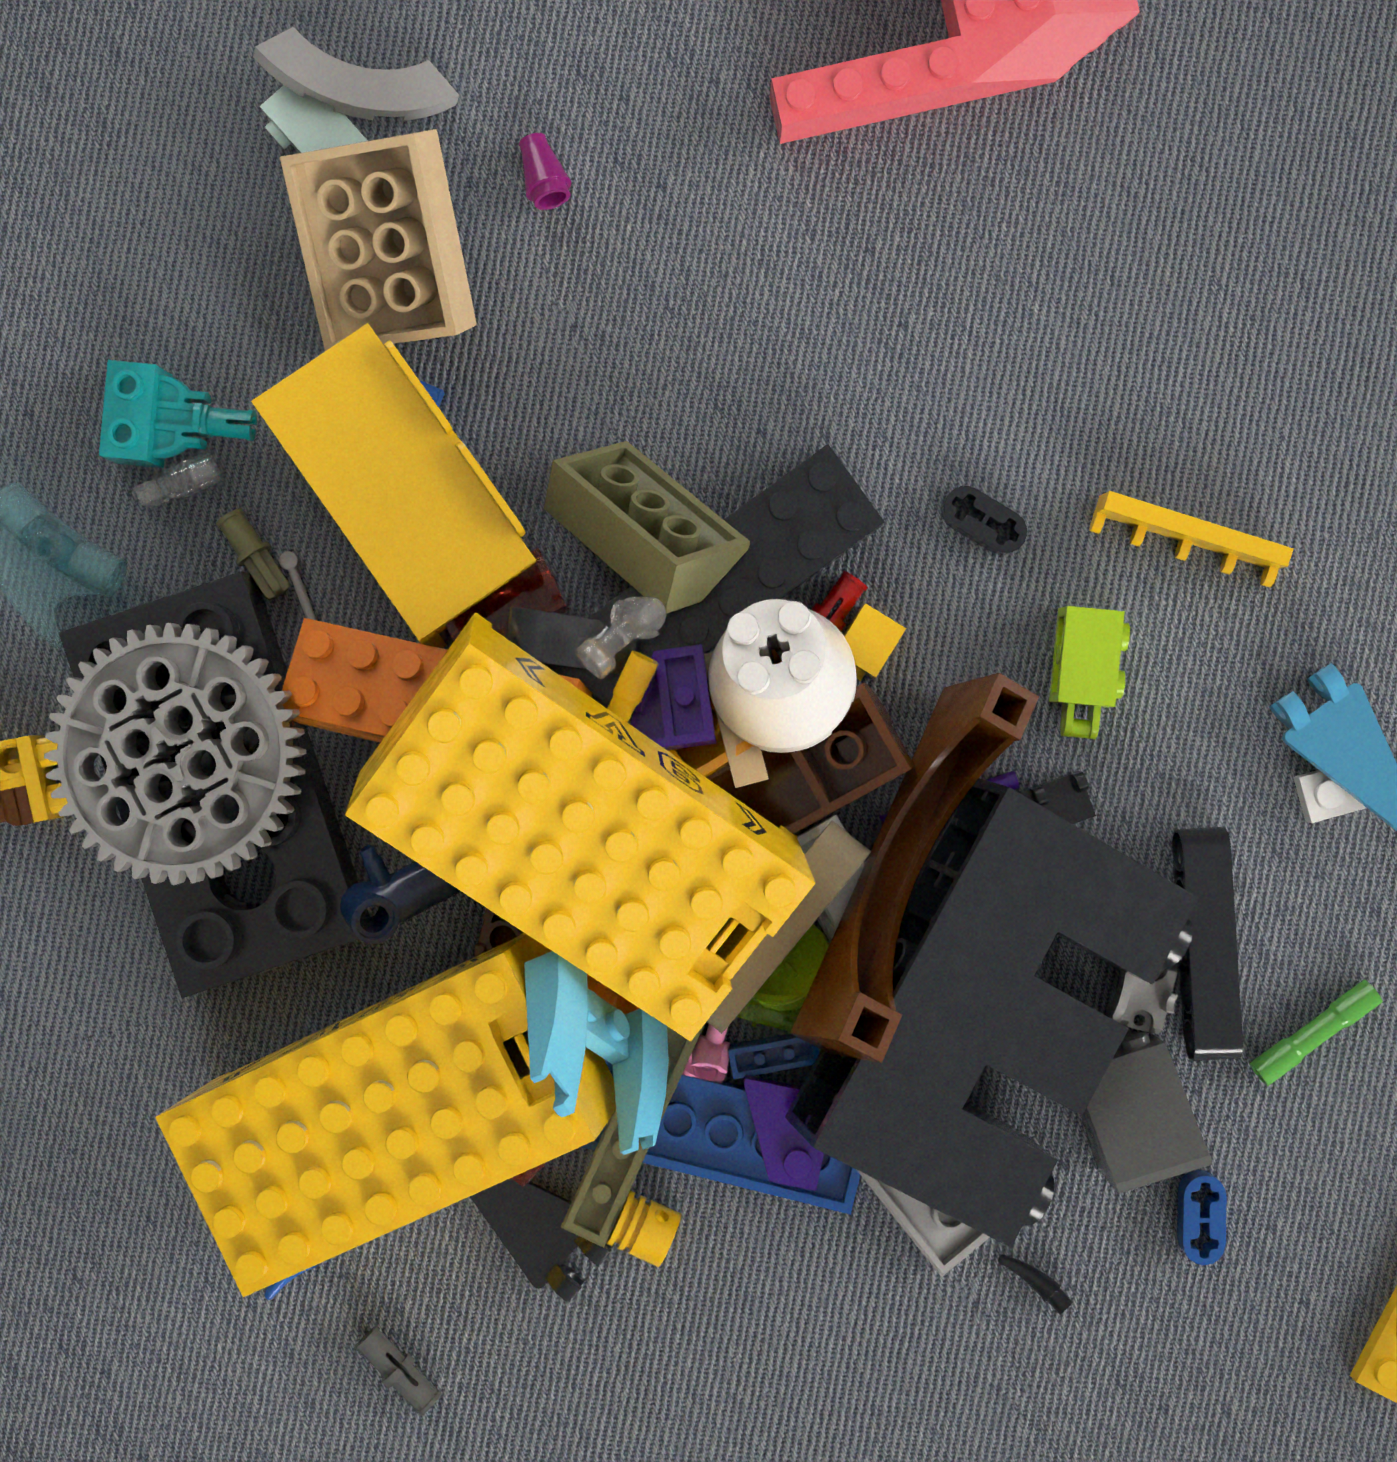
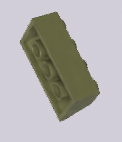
M628 441L559 458L552 462L544 509L663 614L702 602L749 549L750 541Z

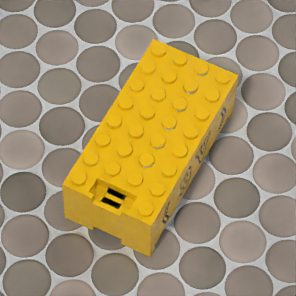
M476 612L360 770L345 812V816L690 1042L732 990L730 980L767 934L774 937L815 885V880L795 834L782 825L779 828L496 632L492 629V623Z
M522 933L518 937L233 1072H228L211 1080L155 1117L243 1297L596 1140L616 1111L614 1079L605 1060L585 1047L575 1111L573 1114L561 1117L553 1109L555 1085L550 1073L544 1080L536 1083L531 1080L530 1074L520 1078L503 1044L504 1041L514 1037L530 1070L529 1045L523 1035V1032L528 1031L524 963L551 952L550 949L526 933Z

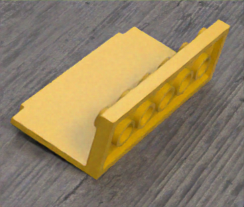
M368 323L251 401L421 644L438 648L447 646L439 634L447 629L446 624L537 562L521 539L526 532L515 514L468 448L453 431L446 417L391 340L383 345Z

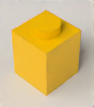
M866 603L861 606L843 635L851 648L855 660L857 680L859 681L862 680L864 675L870 678L877 677L906 630L905 627Z

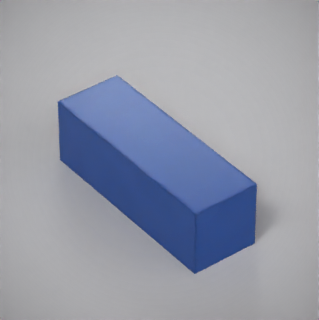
M789 1033L730 1044L728 1053L733 1079L744 1078L745 1075L755 1076L813 1065L819 1055V1049Z

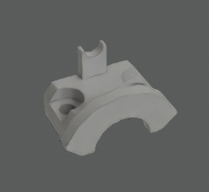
M1177 964L1169 969H1161L1153 985L1120 970L1118 988L1113 1001L1107 1005L1105 1015L1126 1027L1159 1035L1163 1030L1166 1014H1174V1003L1178 995L1172 991L1177 976ZM1136 1015H1141L1139 1023H1134Z

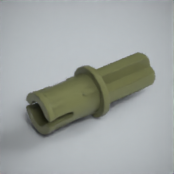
M242 508L225 514L216 522V525L222 530L238 556L236 560L237 565L240 567L245 566L266 599L278 598L290 588V583L269 552L271 545L269 542H262L246 518Z

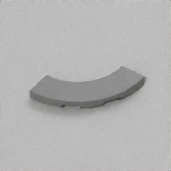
M294 27L255 46L253 58L281 84L302 97L307 94L319 101L334 106V112L368 120H373L374 116L402 117L403 121L425 118L456 106L460 96L429 60L401 69L382 70L360 67L346 63L323 52L305 39Z

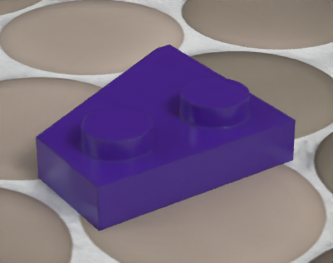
M703 645L653 651L651 658L657 661L659 665L641 702L634 709L630 725L666 750L716 744Z
M745 1075L743 1083L769 1181L816 1191L824 1153L813 1148L785 1118L801 1086Z

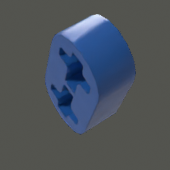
M1204 1170L1190 1171L1179 1182L1177 1240L1179 1247L1191 1261L1200 1265H1209L1218 1261L1225 1251L1227 1196L1222 1183L1211 1173ZM1201 1183H1204L1213 1191L1212 1195L1204 1197L1203 1212H1200V1203L1191 1196L1192 1192L1200 1191ZM1200 1223H1203L1204 1232L1212 1239L1211 1242L1203 1244L1202 1251H1199L1191 1243V1239H1197L1200 1236Z

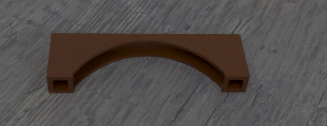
M1001 673L943 688L912 758L915 767L907 771L790 1034L831 1055L879 1063L883 1062L902 1017V1014L896 1012L893 997V962L901 921L917 876L938 835L967 792L987 768L1014 741L1021 740L1039 696Z

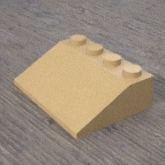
M437 129L280 157L325 351L367 323L383 345L389 340L396 344L454 336L477 325Z

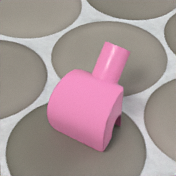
M709 1024L706 1036H699L682 1073L683 1075L723 1083L725 1074H727L728 1049L730 1048V1042L724 1041L727 1028L721 1034Z

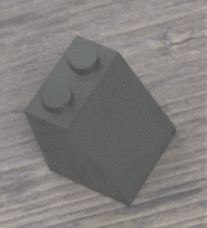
M1144 1031L1126 1035L1081 1116L1097 1169L1118 1194L1213 1165L1165 1042L1154 1034L1148 1035V1032Z

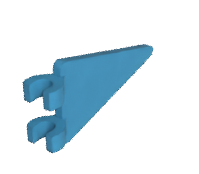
M1330 663L1307 679L1315 692L1327 701L1315 711L1308 714L1304 703L1294 691L1284 695L1269 706L1277 719L1289 728L1282 736L1285 744L1397 831V763L1363 687L1358 683L1346 686L1341 673Z

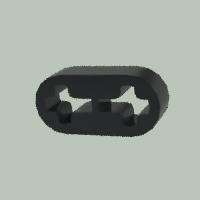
M960 486L953 489L943 500L941 515L945 523L990 552L1006 555L1016 551L1024 544L1027 537V526L1024 519L1013 510L978 489L970 486ZM965 497H969L972 500L970 508L982 516L981 520L978 521L969 515L962 520H958L955 517L957 508L952 505L953 499L960 502ZM989 520L1001 526L1006 521H1009L1013 525L1010 532L1016 536L1015 541L1007 540L1002 544H998L995 541L998 533L985 525L986 522Z

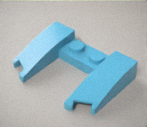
M553 951L525 962L531 1080L534 1083L544 1080L550 1073L555 1085L554 1111L561 1117L573 1114L584 1062L585 1047H587L613 1065L620 1153L625 1155L639 1150V1138L642 1150L655 1146L666 1098L669 1062L667 1026L642 1009L624 1014L621 1010L599 997L594 991L588 989L587 973Z

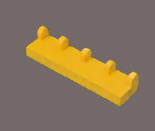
M1112 491L1099 496L1089 531L1099 534L1104 526L1105 518L1134 526L1130 538V544L1140 547L1146 531L1178 540L1175 558L1183 561L1187 559L1192 545L1223 554L1220 572L1228 575L1232 573L1237 559L1264 567L1260 585L1269 588L1274 584L1278 570L1288 567L1294 549Z

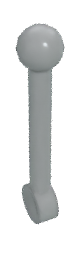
M290 551L282 553L279 558V564L289 572L305 617L317 620L297 569L300 564L299 557Z

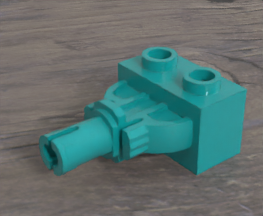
M108 360L99 456L116 464L164 468L165 458L179 455L188 448L204 450L207 448V441L201 438L188 437L190 435L203 438L218 436L254 441L257 430L251 429V426L248 425H257V414L255 410H236L204 405L202 403L211 404L209 392L191 391L183 382L174 378L172 374L156 364Z

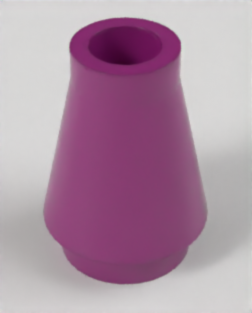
M532 133L523 137L519 142V147L522 153L527 199L533 201L534 206L540 210L553 209L564 204L571 196L569 188L572 182L549 146L545 134Z

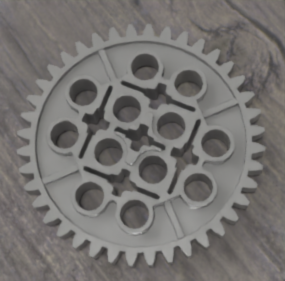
M166 623L164 631L158 625H146L145 635L140 630L127 631V642L122 638L113 637L109 639L111 652L100 648L93 650L97 665L92 662H80L78 664L84 679L78 677H68L66 679L67 684L74 691L73 695H57L56 699L66 710L64 713H50L49 718L60 725V730L46 733L45 738L57 743L58 747L57 750L45 753L44 758L58 762V768L48 772L46 778L60 780L62 786L51 793V797L67 799L68 803L59 811L60 817L75 815L77 819L73 822L69 831L71 834L84 831L88 833L82 844L84 849L101 845L97 860L100 862L110 860L116 856L114 871H125L132 866L133 879L144 878L150 872L151 883L154 884L164 882L167 876L171 885L184 883L186 877L189 878L191 883L204 881L205 873L211 879L223 875V866L229 871L240 868V857L245 860L256 858L258 855L254 844L265 847L272 843L266 829L280 831L285 827L276 816L277 813H293V806L284 798L287 795L301 793V789L291 783L290 779L291 777L305 774V769L293 764V758L305 755L306 749L293 746L292 740L302 736L305 732L304 729L290 727L289 722L296 718L300 712L299 709H284L283 704L288 701L292 693L291 691L275 692L274 688L281 680V675L272 673L263 676L269 661L258 658L250 662L254 649L251 646L244 645L236 649V637L225 635L219 640L218 630L206 628L201 634L199 626L186 624L183 631L180 625L175 623ZM165 664L169 670L170 678L167 686L162 689L157 684L155 676L158 667ZM227 684H230L236 693V702L229 710L222 705L220 699L221 691ZM120 687L124 690L127 697L126 705L121 712L116 709L113 702L114 694ZM150 701H166L160 704V708L153 712L155 718L139 719L146 715V711L151 709ZM185 707L191 712L193 717V724L187 733L182 731L178 723V716ZM215 722H224L226 729L220 733L221 739L212 738L211 732L217 728ZM249 728L257 732L260 740L259 747L253 754L249 753L243 744V736ZM141 731L146 733L150 741L149 750L144 756L139 753L136 747V738ZM175 745H188L182 748L180 753L175 756L176 762L162 763L171 758L170 755L176 751ZM207 751L213 755L216 761V769L210 777L205 775L201 768V758ZM99 754L105 759L107 765L103 778L98 777L94 770V761ZM136 768L140 776L134 779V785H129L126 778L132 774L131 769ZM163 775H166L173 785V791L168 800L162 797L158 788L159 781ZM216 788L205 794L206 797L201 799L200 806L182 807L191 802V798L197 795L196 790ZM229 795L234 797L239 805V814L234 821L225 815L223 809L224 801ZM121 798L127 802L130 809L126 822L121 821L116 812L117 803ZM185 819L190 820L196 830V837L191 844L182 837L181 825Z

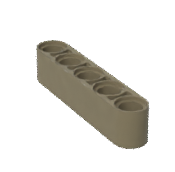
M833 820L804 854L815 880V885L774 937L767 934L730 980L732 990L707 1020L721 1034L870 854V850Z

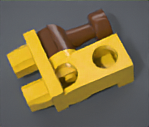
M28 735L0 741V823L7 822L13 826H21L62 818L59 815V811L68 803L67 799L51 797V793L62 785L61 783L56 784L55 780L46 778V774L52 771V766L58 765V762L44 758L45 753L57 750L58 744L45 738V735Z

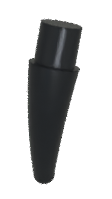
M1006 1255L998 1257V1262L1028 1283L1043 1301H1047L1059 1315L1073 1303L1060 1288L1061 1285L1042 1271Z

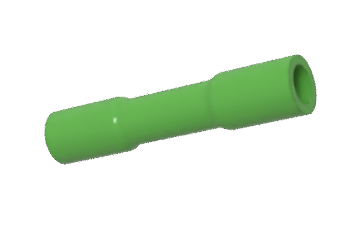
M1363 979L1333 1001L1327 1010L1290 1037L1277 1042L1250 1062L1249 1065L1258 1078L1268 1087L1301 1063L1307 1054L1341 1029L1353 1025L1383 1003V1000L1374 987Z

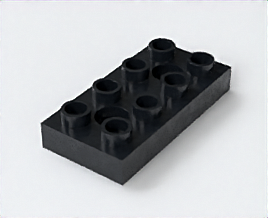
M242 571L59 632L72 675L84 679V676L78 664L80 662H92L97 665L93 654L94 649H106L111 652L109 639L113 637L122 638L127 642V631L140 630L145 635L146 625H158L164 631L166 623L179 624L182 631L186 624L198 625L201 634L206 628L216 629L219 632V640L225 635L236 637V649L242 645L251 646L254 650L250 662L258 658L269 661L263 676L272 673L281 675V680L274 688L275 692L282 691L288 672L262 593L251 575ZM165 664L158 667L155 676L157 684L162 689L165 687L170 676ZM230 684L223 687L220 696L222 705L228 710L236 702L235 689ZM120 687L114 694L113 702L116 709L121 712L126 705L127 697L124 690ZM150 701L151 709L146 711V715L139 719L155 718L153 712L160 708L159 705L165 701ZM178 720L179 727L183 732L187 733L191 726H187L188 722ZM293 720L289 722L290 727L301 728L305 732L302 736L292 740L293 746L306 749L305 755L293 758V764L305 769V774L294 776L290 779L291 783L301 789V793L287 795L284 798L293 806L294 811L288 814L277 813L276 816L285 827L280 831L266 829L272 840L269 846L260 847L254 844L255 847L261 848L270 857L276 873L275 886L264 903L249 904L235 897L226 885L224 866L222 876L211 879L205 873L204 881L191 883L189 878L186 877L184 883L171 885L167 876L164 882L154 884L151 883L150 872L146 877L141 878L181 998L358 940L342 917L340 903L346 890L359 882L306 725L299 724ZM215 722L217 728L211 732L212 738L221 739L220 733L226 729L224 722ZM249 728L243 736V744L249 753L253 754L259 747V736L254 729ZM141 731L136 738V747L139 753L144 756L149 750L150 741L146 733ZM175 745L176 751L170 755L171 758L162 763L176 762L175 756L180 753L182 748L188 745ZM207 751L201 758V768L205 775L210 777L216 769V761L213 755ZM100 755V758H101V761H102V764H103V767H104V770H105V773H106V769H107L106 761H105V759ZM136 768L131 769L132 774L126 778L129 785H134V779L140 776ZM163 775L159 781L158 788L162 797L168 800L172 794L173 785L171 780L166 775ZM216 788L196 790L197 795L191 798V802L182 807L200 806L201 799L206 797L205 794ZM229 795L224 801L223 809L225 815L234 821L239 814V805L235 798ZM121 798L117 803V808L121 820L126 822L130 809L127 802ZM185 819L181 825L182 837L191 844L196 837V830L193 823ZM367 908L361 914L360 919L366 920L370 918Z

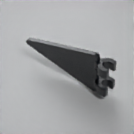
M518 1175L470 1196L533 1287L541 1289L548 1282L555 1293L567 1303H570L585 1281L575 1270L563 1264L573 1250L578 1246L584 1255L597 1266H600L612 1251L613 1246L605 1244L603 1248L561 1228L571 1201Z

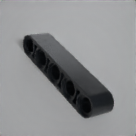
M1225 827L1176 829L1172 837L1174 884L1199 898L1188 918L1193 926L1192 939L1186 953L1179 960L1183 1036L1186 1054L1190 1061L1241 1058L1243 1034L1232 853L1229 834Z

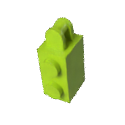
M1075 606L1058 608L1049 702L1062 703L1061 736L1095 740L1099 732L1101 707H1116V698H1122L1125 689V671L1119 670L1121 651L1127 650L1130 640L1129 623H1124L1125 611ZM1075 705L1088 706L1087 719L1074 718Z

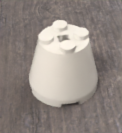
M769 599L748 606L730 619L726 631L713 651L709 664L708 685L716 712L727 729H730L742 740L759 747L760 750L785 753L812 747L832 734V731L843 720L851 703L854 701L857 675L851 648L843 634L832 622L797 601ZM781 648L782 662L774 664L771 650Z

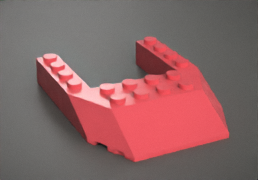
M941 0L949 35L948 39L771 78L770 103L779 143H787L1056 82L1085 55L1093 52L1104 43L1107 37L1137 16L1139 13L1137 0Z

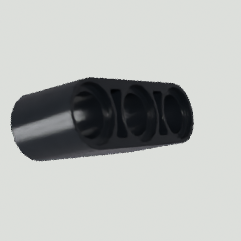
M509 607L505 638L541 663L621 675L631 651L641 653L645 628L534 609Z

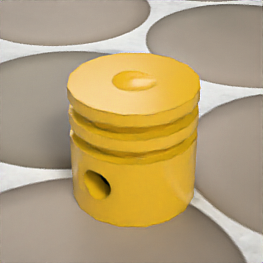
M630 1190L606 1244L613 1246L615 1242L618 1244L617 1249L623 1251L626 1247L629 1249L628 1254L656 1267H660L675 1237L682 1214L653 1200L648 1204L645 1202L646 1197L642 1195L637 1199L634 1197L635 1192Z

